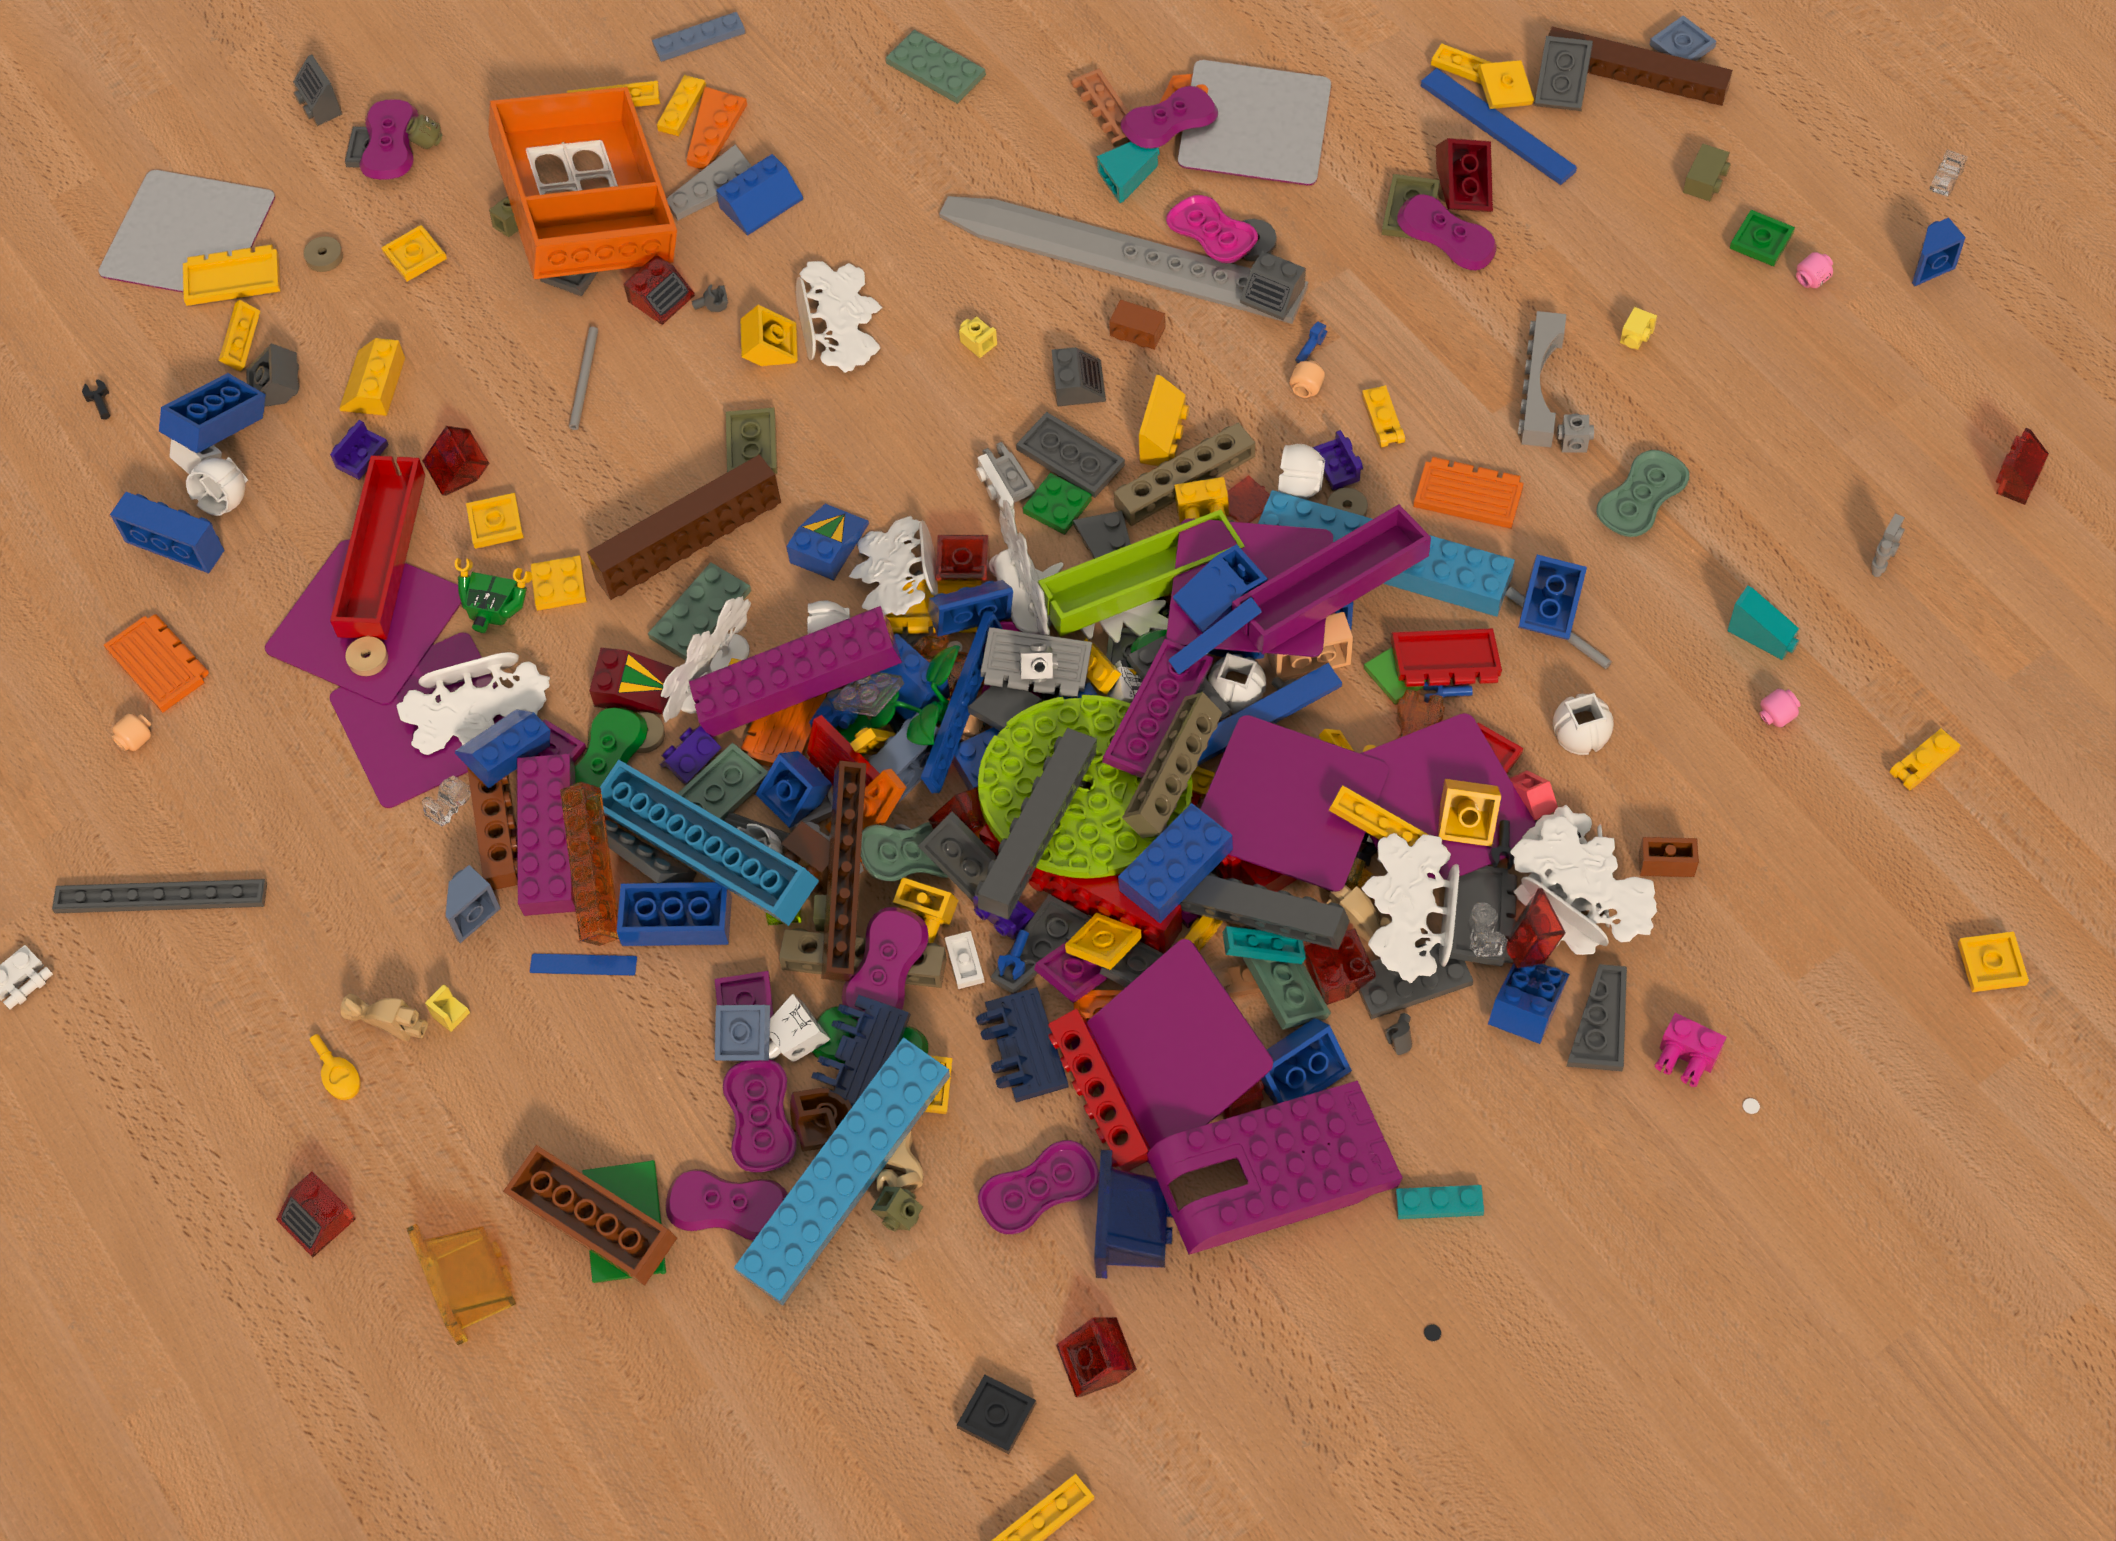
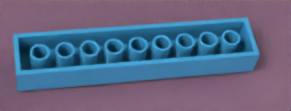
M1272 490L1258 524L1326 529L1333 534V542L1373 519ZM1429 535L1431 537L1429 557L1383 583L1498 617L1505 593L1513 576L1515 559Z
M620 760L617 761L589 802L606 817L788 926L819 882L804 867Z
M903 1037L735 1265L734 1269L736 1272L783 1306L949 1079V1069Z

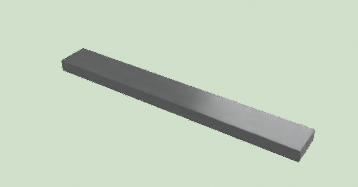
M265 879L56 886L52 910L54 913L264 907L267 882Z

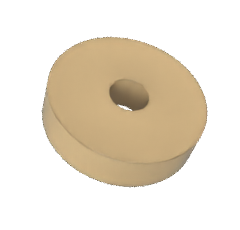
M370 636L361 637L353 641L345 654L351 671L360 676L375 675L388 662V652L384 643L378 638Z

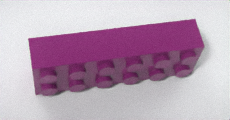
M570 754L517 758L518 905L524 916L577 912L575 765Z

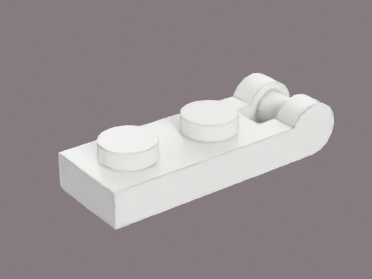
M984 454L977 457L978 468H976V473L981 482L985 481L987 484L986 489L990 499L996 500L1000 512L1003 514V500L1008 501L1015 518L1013 498L988 455Z

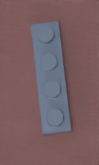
M734 12L654 39L652 43L660 62L745 34V28L738 13Z

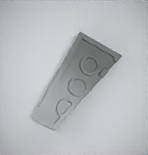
M736 145L666 198L670 211L677 221L718 201L716 189L752 167Z

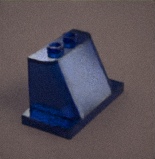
M1101 1150L1094 1253L1096 1278L1108 1279V1265L1165 1268L1167 1244L1172 1245L1173 1227H1167L1168 1217L1173 1218L1157 1178L1114 1169L1113 1151Z

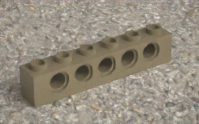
M1239 422L1231 427L1228 426L1217 435L1204 439L1199 445L1190 450H1184L1174 459L1161 463L1156 469L1141 474L1138 479L1131 483L1120 486L1114 491V505L1118 511H1122L1129 525L1133 526L1174 503L1175 484L1218 478L1254 458L1255 441Z
M1203 692L1184 697L1122 817L1142 838L1158 836L1166 829V823L1172 812L1176 809L1177 802L1182 792L1187 788V782L1192 772L1198 766L1197 762L1202 752L1207 748L1208 741L1218 726L1222 711Z
M802 928L785 929L779 955L782 970L821 974L824 931L815 933L808 932ZM856 935L854 971L862 961L858 956L864 954L866 945L865 938H861ZM928 943L923 954L917 959L923 962L911 966L905 984L942 988L947 961L945 947L935 943ZM808 948H816L811 953L805 952Z

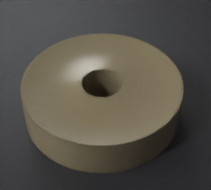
M323 236L313 239L306 245L304 258L310 269L317 272H327L336 268L341 263L343 251L336 239Z
M1341 488L1329 496L1327 506L1366 517L1367 499L1360 491L1353 488Z
M648 712L638 713L645 719L648 732L644 743L636 752L648 753L654 751L663 743L665 729L658 716Z

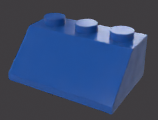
M773 154L716 189L720 209L747 236L803 200V195L789 171Z
M1003 580L987 581L979 586L964 587L956 592L940 593L929 598L928 612L937 637L978 627L984 611H993L998 621L1011 618L1013 589Z
M897 633L894 637L902 663L861 679L877 696H880L882 692L889 688H895L899 690L897 701L920 709L934 701L940 702V699L931 688V683L926 680V673L930 663ZM947 679L941 686L937 685L938 690L946 699L950 697ZM900 706L895 709V712L904 721L912 719L917 714V712Z
M516 709L455 750V754L489 788L517 769V758L535 757L550 746V728L534 712Z
M1314 1018L1267 1049L1273 1058V1067L1258 1083L1273 1103L1279 1104L1323 1091L1352 1070L1330 1025Z

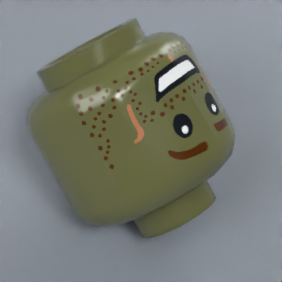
M426 115L412 117L406 128L409 140L424 149H430L433 145L437 146L443 136L440 133V124Z

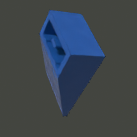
M1236 544L1215 556L1173 596V599L1199 630L1204 633L1232 611V602L1267 582L1268 578Z
M1517 955L1495 999L1488 1025L1541 1044L1570 974L1556 967L1536 962L1532 958Z

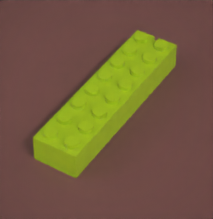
M1220 509L1038 581V584L1044 592L1047 615H1050V620L1061 637L1172 593L1175 576L1208 563L1215 556L1225 551H1220L1175 569L1179 532L1208 520L1223 521L1240 548L1245 546Z

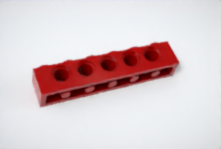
M1076 1008L1049 1023L1048 1025L1052 1033L1048 1036L1055 1049L1060 1048L1063 1057L1060 1058L1061 1063L1067 1072H1072L1075 1078L1072 1081V1085L1079 1096H1084L1087 1104L1083 1105L1091 1120L1095 1118L1099 1126L1095 1131L1103 1144L1107 1142L1111 1150L1107 1155L1114 1168L1119 1167L1127 1173L1149 1161L1147 1154L1151 1148L1084 1015ZM1080 1039V1045L1076 1049L1071 1050L1070 1044L1072 1041ZM1091 1062L1092 1068L1090 1071L1082 1073L1083 1065ZM1099 1086H1104L1103 1093L1098 1097H1093L1094 1090ZM1116 1110L1115 1117L1110 1121H1105L1107 1112ZM1122 1134H1128L1127 1141L1122 1145H1117L1118 1137Z

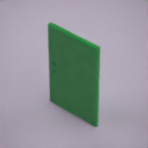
M654 1160L582 1170L583 1175L661 1224ZM589 1250L592 1283L632 1278ZM665 1257L653 1274H666Z

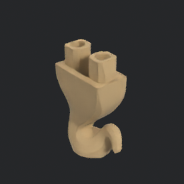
M1345 885L1340 891H1331L1329 895L1331 899L1326 903L1341 905L1350 920L1346 931L1362 937L1367 942H1369L1376 930L1392 922L1388 917H1383L1379 921L1372 902L1357 886L1351 890Z
M348 994L341 1003V1015L344 1019L352 1021L360 1019L409 1042L411 1036L422 1039L428 1027V1023L425 1020L419 1019V1013L416 1009L410 1008L402 999L384 998L372 1005H368L358 996Z
M912 1131L908 1133L884 1166L903 1171L906 1174L898 1177L890 1169L882 1170L877 1176V1190L879 1192L883 1190L885 1181H887L889 1187H901L912 1193L922 1186L923 1170L918 1160L910 1151L913 1141Z

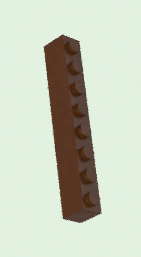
M1551 27L1548 36L1593 41L1589 74L1723 106L1733 71L1731 69Z
M839 761L834 770L821 979L849 981L854 974L866 763Z

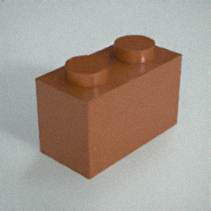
M1120 299L1109 321L1110 336L1118 340L1135 343L1140 347L1155 350L1166 328L1165 313Z
M1642 838L1639 849L1640 876L1695 877L1699 863L1697 838Z

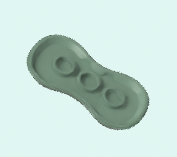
M1648 450L1641 453L1634 459L1629 475L1624 483L1605 494L1599 500L1596 510L1599 520L1610 530L1624 537H1636L1646 533L1653 526L1657 511L1662 503L1681 492L1687 486L1690 475L1688 468L1678 458L1664 451Z
M927 822L910 830H898L884 825L866 827L862 830L861 859L865 869L872 877L884 881L900 880L909 874L917 872L938 877H948L918 847L940 823Z

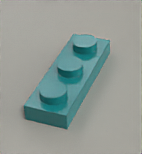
M1226 926L1222 932L1226 955L1302 964L1306 959L1302 940L1261 930Z
M1482 1185L1396 1189L1398 1219L1484 1215Z

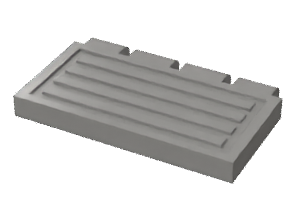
M989 627L981 677H985L984 685L1003 687L1004 680L1008 681L1007 688L1028 691L1029 685L1033 684V692L1054 695L1055 688H1060L1059 696L1078 698L1079 691L1084 692L1092 642ZM1033 643H1045L1046 646H1051L1052 654H1057L1058 670H1053V678H1047L1046 682H1032L1031 679H1021L1020 647H1031Z

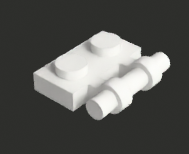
M26 945L0 965V1000L2 1001L9 994L11 995L3 1001L9 1010L18 1003L21 1005L27 1000L26 996L37 987L39 989L46 984L45 981L53 975L47 967L37 973L44 965ZM30 978L28 982H26L22 987L17 989L21 984H23L27 979Z

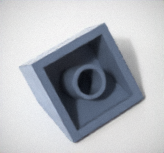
M470 865L464 870L458 871L448 884L445 917L457 941L461 943L501 909L491 885Z

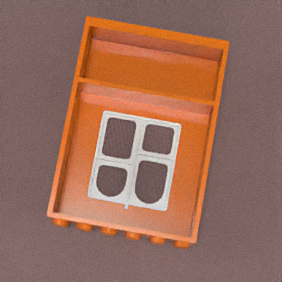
M628 87L490 101L488 135L534 279L674 262L677 228ZM578 151H593L601 158L603 168L577 171L572 157ZM544 154H552L559 157L564 164L569 180L567 182L542 184L535 167L536 158ZM606 178L610 187L582 190L580 181ZM570 190V192H561V193L546 194V193H548V192H557V191Z

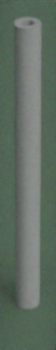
M590 327L588 330L569 428L572 430L579 429L598 335L596 327Z
M1510 587L1505 595L1523 608L1525 597ZM1571 631L1570 638L1566 641L1604 669L1610 666L1611 660Z

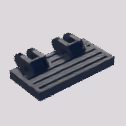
M1032 988L985 1002L987 1012L976 1017L977 1024L986 1025L1003 1020V1023L982 1030L980 1033L982 1039L991 1040L1007 1035V1037L997 1039L1002 1060L991 1065L992 1072L1001 1073L1018 1068V1072L997 1078L995 1081L997 1087L1003 1089L1023 1083V1085L1012 1088L1015 1103L1068 1088V1081L1058 1050L1055 1049L1048 1036L1052 1032L1048 1025L1049 1022L1038 988Z
M858 995L854 1006L865 1010V1012L839 1004L837 1009L842 1014L859 1018L856 1027L847 1025L839 1020H833L831 1025L836 1029L855 1035L854 1039L843 1035L835 1054V1058L844 1061L845 1064L823 1056H819L817 1061L823 1066L839 1070L836 1079L827 1077L819 1072H813L811 1076L812 1079L836 1087L834 1091H830L840 1095L844 1100H849L852 1107L901 1042L911 1016L907 1011Z

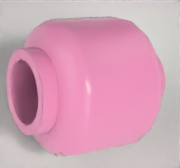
M1813 252L1797 265L1796 277L1799 283L1806 288L1817 289L1833 275V262L1831 258L1826 254L1822 255L1818 252Z
M1778 688L1761 700L1760 706L1762 711L1759 715L1768 726L1772 723L1774 726L1781 728L1798 716V708L1801 705L1789 689L1785 691Z

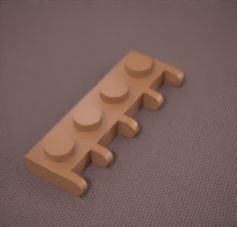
M1100 68L1074 78L1071 81L1074 88L1082 86L1085 91L1080 96L1082 101L1087 102L1091 100L1095 105V108L1091 110L1092 116H1102L1106 123L1101 127L1103 132L1108 133L1112 131L1116 136L1111 140L1113 147L1130 142L1120 125L1122 118L1129 111Z

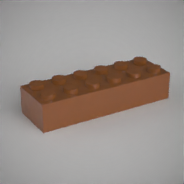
M535 1145L503 1191L513 1201L644 1286L677 1240V1237L668 1228L538 1145Z

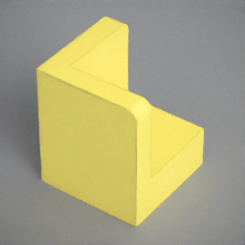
M442 985L425 1002L431 1016L450 1032L470 1014L468 1008L452 996L446 985Z

